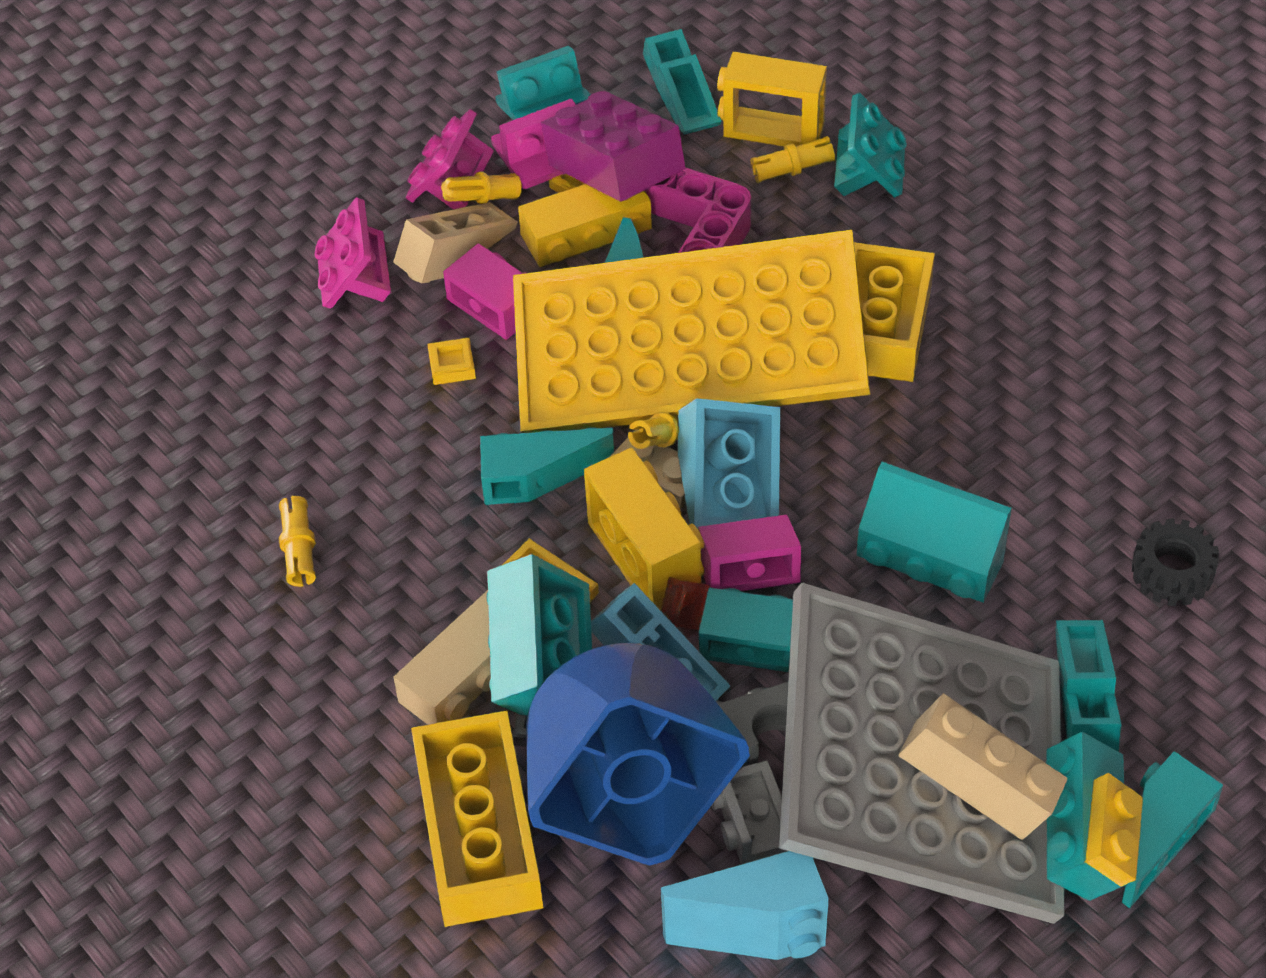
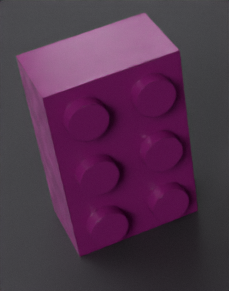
M606 91L593 93L587 100L573 107L560 109L556 112L555 116L541 122L549 165L620 202L686 169L679 125Z

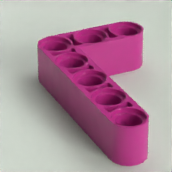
M686 168L644 190L651 200V214L693 227L678 253L741 245L750 230L751 194L746 187Z

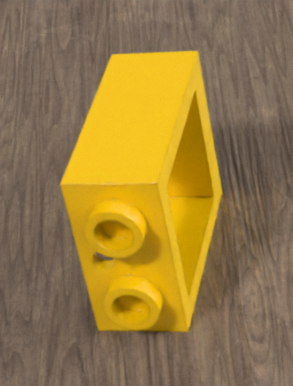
M732 52L728 66L721 67L717 83L718 91H723V96H721L718 106V117L723 120V137L777 146L791 143L798 146L819 140L825 122L827 66ZM739 89L801 98L802 116L739 107Z

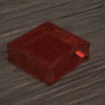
M669 577L660 611L675 627L699 630L710 585L698 581Z

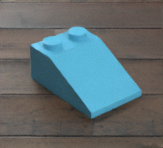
M696 398L678 410V458L689 523H693L698 529L700 526L779 516L780 407Z
M787 851L661 887L663 937L666 944L774 960L790 956L793 958H804L812 955L819 948L826 946L829 898L813 857Z

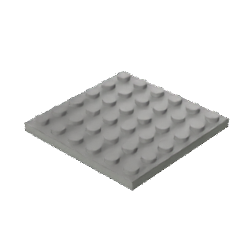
M801 583L793 593L779 848L1055 924L1064 917V888L1047 880V819L1021 840L898 756L916 720L944 693L1046 763V749L1061 742L1059 661Z

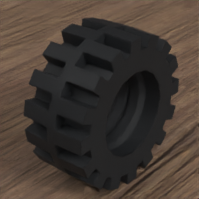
M1172 518L1166 519L1165 525H1162L1160 521L1152 523L1151 529L1145 528L1141 532L1135 547L1131 572H1134L1133 580L1135 584L1141 583L1140 591L1144 595L1151 592L1153 593L1152 600L1160 603L1163 598L1168 600V605L1176 606L1177 600H1181L1183 605H1189L1192 603L1193 597L1199 601L1204 597L1206 591L1209 592L1218 566L1219 550L1218 546H1213L1214 538L1211 534L1204 536V528L1198 524L1195 528L1189 527L1190 521L1182 519L1181 524H1175V519ZM1169 554L1178 555L1188 560L1193 567L1185 570H1175L1163 565L1158 560V557Z

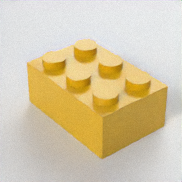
M854 242L868 376L913 382L932 288L935 253Z
M630 447L585 468L584 478L588 524L629 584L635 583L663 614L700 597L701 576L704 575V567L701 562V549L704 548L702 536L693 523L688 525L683 519L679 504L674 495L669 491L665 493L660 487L657 474L651 463L647 460L642 462L634 449Z

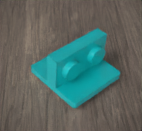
M570 46L496 71L502 93L495 97L496 102L512 120L571 98L577 105L587 100L591 95L582 86L575 52Z
M860 92L852 96L850 123L839 129L834 187L843 196H846L877 180L896 198L902 195L906 138L898 127H894L882 115L878 106L870 103Z

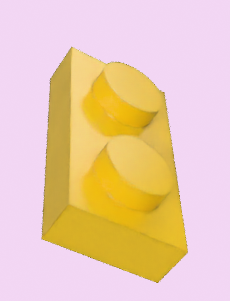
M1110 773L1094 779L1085 862L1119 886H1123L1136 880L1143 797Z

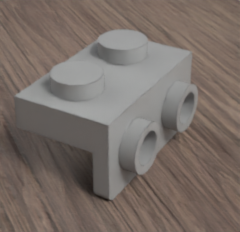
M768 760L741 767L711 806L713 810L721 808L725 819L724 822H721V831L728 851L736 850L742 865L784 853L787 850L779 848L782 796Z

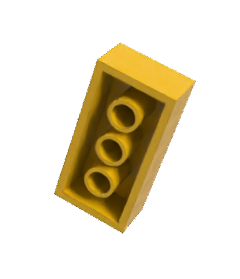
M501 711L411 728L444 926L448 927L543 909L540 878L508 712Z

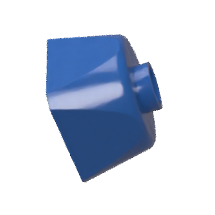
M616 643L597 647L573 657L557 668L541 685L531 702L526 726L529 817L533 827L649 866L669 860L749 758V747L746 739L694 675L671 654L640 643Z

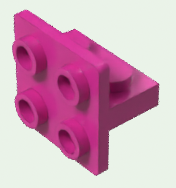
M572 98L499 125L500 133L491 137L492 146L511 173H516V176H519L523 189L531 188L556 176L566 174L549 165L541 122L555 116L556 112L560 109L575 106L576 104Z
M469 109L460 119L456 116L452 117L443 129L441 137L436 134L431 137L422 151V154L426 157L424 162H420L414 168L407 180L411 184L405 197L407 200L414 202L427 190L452 209H459L468 205L469 201L448 202L444 200L441 184L448 177L474 176L477 172H484L494 150L468 132L477 113Z
M356 197L346 210L344 209L339 213L334 226L326 236L320 237L315 248V258L318 259L319 268L318 288L321 290L322 306L329 309L336 304L346 290L381 302L391 293L384 233L367 225L365 201Z

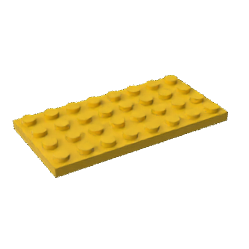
M852 230L513 275L521 433L631 425L638 420H648L654 414L660 412L678 416V410L696 398L775 407L870 395Z

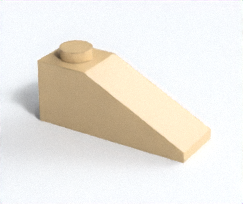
M490 202L406 219L393 263L407 272L412 280L420 283H429L430 281L444 278L443 271L479 243L486 249L493 246L515 230L518 222Z

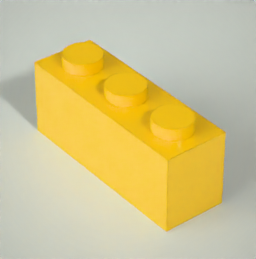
M583 184L518 206L521 236L539 267L612 243L623 217L632 219L637 234L652 229L651 200L645 191L620 202L587 184Z

